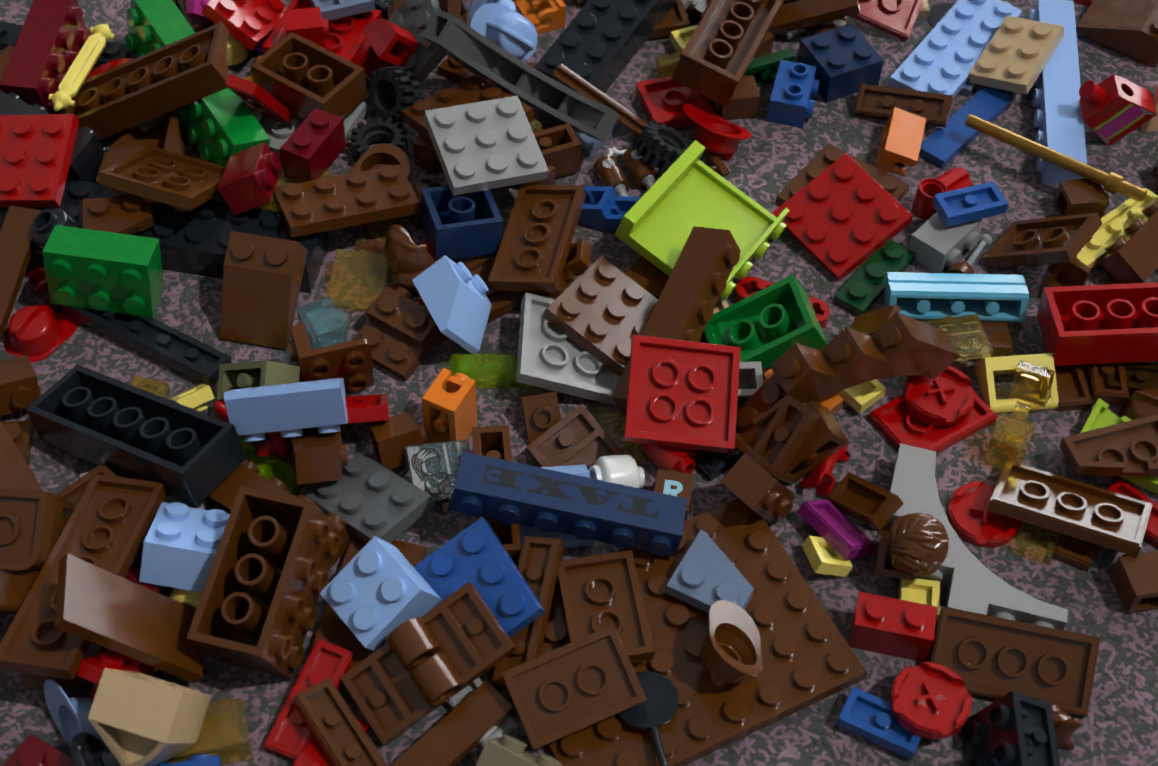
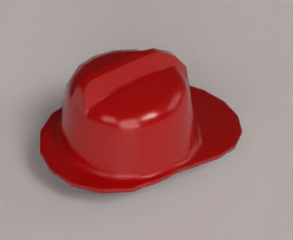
M684 104L682 107L683 112L696 122L695 139L706 147L704 150L706 154L712 152L717 154L720 159L730 161L741 140L750 139L752 136L750 131L728 122L706 108L694 104Z
M46 304L21 308L13 314L9 321L8 334L5 337L4 343L6 353L17 357L27 355L32 363L44 360L74 334L79 326V321Z

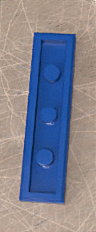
M984 86L949 118L947 128L939 127L921 143L919 156L943 169L981 133L965 126L968 115L972 114L992 123L1011 105L1012 97L996 88Z

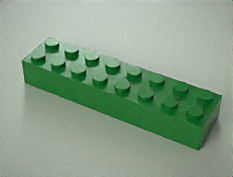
M131 0L130 8L127 9L129 32L125 35V44L127 50L132 52L135 58L195 33L173 0ZM228 88L172 111L178 117L179 124L186 131L189 143L195 146L199 152L200 159L226 167L230 156L264 142L269 147L270 138L245 102Z

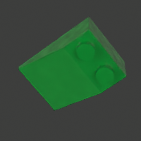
M794 274L713 314L704 329L709 344L741 347L740 362L761 361L762 369L770 368L795 342L819 351L828 345L809 296Z

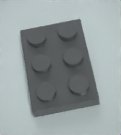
M361 452L348 460L347 466L341 467L342 480L320 482L305 495L314 501L325 515L330 511L343 519L347 524L345 529L365 543H368L374 536L391 543L435 506L430 494Z

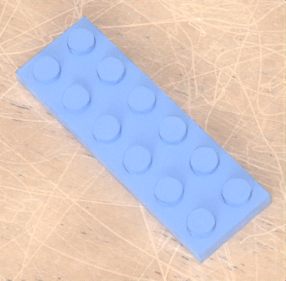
M958 0L893 73L888 87L952 95L954 98L968 81L970 71L1006 16L1020 18L1022 10L1001 0Z

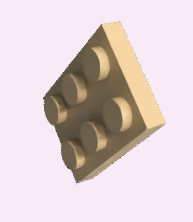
M1006 16L970 71V83L1027 95L1064 37V26Z

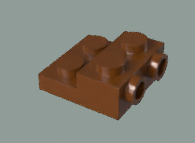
M386 286L366 311L369 319L352 341L363 338L368 339L371 346L372 363L407 381L442 336V333L425 303L420 305L413 301V295L402 287H397L394 291Z

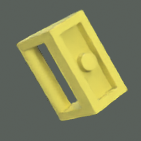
M1053 353L986 357L974 363L975 373L984 402L995 414L1058 408L1059 399ZM1038 373L1045 396L996 400L994 375Z

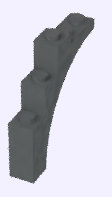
M437 9L421 35L470 72L491 81L512 96L518 95L520 101L531 105L558 125L570 123L573 130L604 143L620 116L613 109L587 98L536 70L478 33L456 16Z

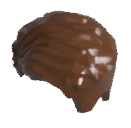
M917 512L897 517L888 532V538L891 542V564L895 569L908 576L920 578L933 574L947 557L949 538L946 529L938 519L930 514Z

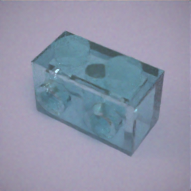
M330 296L297 307L299 324L304 323L312 350L350 341L346 333V328H348L346 315L342 308L336 309Z

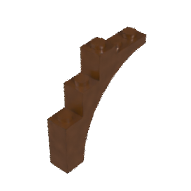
M898 312L889 318L872 336L846 327L822 351L795 342L770 366L774 375L737 409L736 427L742 433L753 425V418L762 412L769 411L776 402L788 394L802 403L810 402L811 400L818 402L844 389L875 379L919 375L936 379L961 355L942 329Z

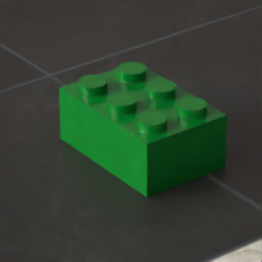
M55 225L42 251L51 304L154 317L164 293L158 238Z

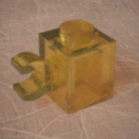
M1017 401L1012 415L1004 412L1000 413L983 460L984 463L1001 469L1004 468L1006 460L1022 464L1036 426L1035 423L1026 420L1030 405Z

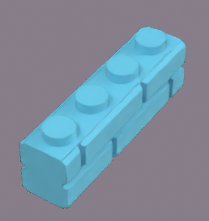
M887 272L885 307L899 306L901 307L900 314L913 319L1025 322L1029 291L1023 275Z

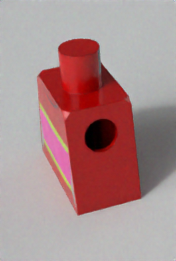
M1111 75L1100 84L1088 80L1079 89V104L1083 120L1106 146L1113 145L1157 115L1152 92L1118 75Z

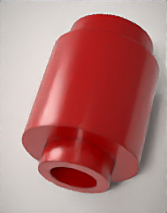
M643 444L646 457L661 470H679L683 473L691 474L696 467V453L692 449Z

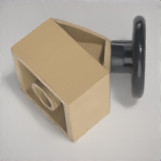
M104 668L88 720L107 747L90 733L80 732L76 734L71 741L73 765L154 766L183 753L196 744L212 695L140 672Z

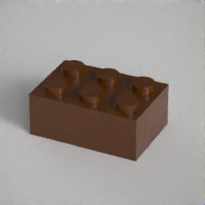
M290 32L250 65L253 82L261 86L294 115L303 120L315 108L344 118L367 98L364 68L294 32Z

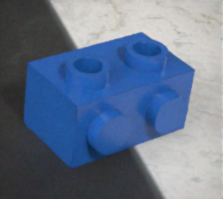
M780 60L770 97L767 122L798 128L804 127L805 119L812 118L815 100H812L811 97L817 98L820 80L815 79L817 66Z

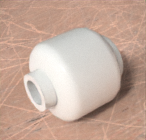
M630 455L601 456L589 468L590 478L639 489H642L645 484L643 468L638 467L635 459Z

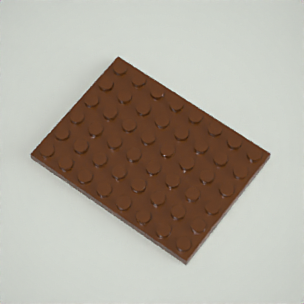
M736 498L684 522L683 537L675 557L668 555L658 556L648 551L629 547L615 551L632 550L654 648V659L631 663L635 673L651 671L667 677L675 685L679 696L676 714L667 724L658 728L668 766H685L865 679L867 671L764 518L753 511L740 498ZM700 530L705 531L754 588L753 597L745 611L755 622L761 639L763 671L758 676L747 675L739 682H726L720 687L713 684L711 672L703 664L700 657V647L708 633V613L666 593V586ZM558 577L540 656L570 643ZM618 714L546 745L552 757L561 762L562 766H660L650 730L631 727L623 722Z

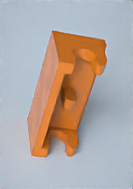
M513 0L521 14L534 25L537 35L564 28L566 25V5L562 0Z
M894 107L883 128L875 167L885 172L906 176L907 170L897 167L895 164L903 163L907 166L915 167L919 157L926 118Z

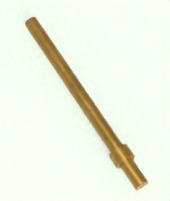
M969 114L965 121V126L1098 183L1104 186L1103 190L1114 195L1120 193L1139 202H1142L1146 196L1147 190L1124 181V177L1119 174L1103 172L972 114Z

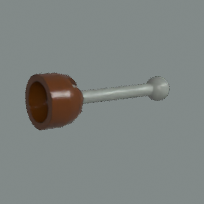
M982 234L978 246L968 260L952 264L946 273L974 274L971 265L984 247L992 243V237L989 234Z

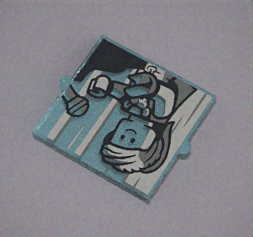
M467 440L405 446L404 454L408 470L405 476L406 480H409L410 483L430 494L434 503L449 500L451 502L462 451L469 453Z

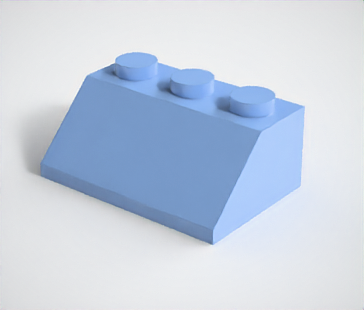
M343 378L233 389L223 393L229 422L235 426L238 436L243 435V442L265 440V433L280 431L281 438L302 436L303 428L318 427L319 434L341 431L340 424L348 423Z

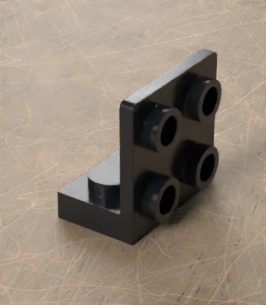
M1011 691L969 717L961 728L965 766H1060L1052 706L1049 702Z

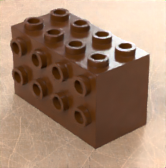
M240 485L186 639L219 662L292 679L294 670H297L303 661V643L307 631L312 630L316 621L317 612L315 606L319 594L328 584L329 573L327 570L331 557L336 556L341 543L340 531L314 501Z

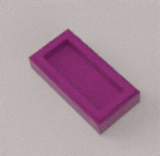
M828 499L803 502L797 513L845 560L871 555L875 548L874 543Z

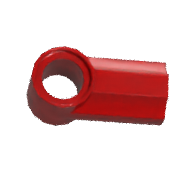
M962 167L952 168L937 178L922 179L919 182L912 205V211L915 216L928 220L936 213L932 205L935 194L972 186L973 183L970 180L969 172Z

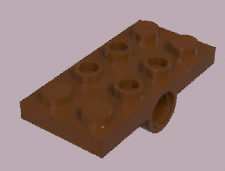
M467 582L422 617L409 619L396 627L387 636L386 644L340 677L381 743L388 745L515 651L517 647L474 584Z

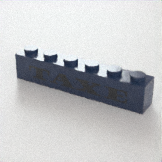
M462 451L450 510L461 512L467 516H481L499 520L505 524L534 527L543 532L553 531L572 535L581 540L591 539L610 543L620 548L629 547L648 551L658 556L668 555L675 557L683 537L687 498Z

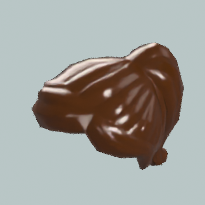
M391 225L385 233L384 252L386 260L394 272V287H402L409 292H418L412 280L438 260H434L427 252L426 244H415L410 234L401 225Z

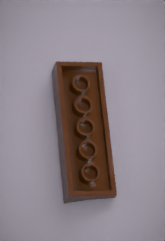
M220 22L90 77L84 81L77 95L71 98L75 101L74 107L70 106L65 110H61L60 114H75L79 120L78 127L82 129L83 126L92 129L99 135V140L227 89L225 82L229 74L227 65L229 30Z

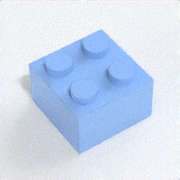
M162 502L144 540L139 582L202 593L230 514L218 509L203 510L192 508L179 502Z
M376 536L320 592L362 645L372 651H376L386 644L387 636L396 627L409 619L422 617L441 600L438 594L396 546Z

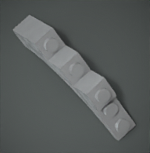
M900 443L889 492L897 495L903 502V505L881 530L889 531L897 517L921 512L930 514L944 525L949 538V550L945 561L935 573L925 575L919 579L940 581V586L947 587L944 607L1064 630L1067 624L1068 609L1038 600L1009 585L987 569L965 547L950 525L939 499L935 478L936 451Z

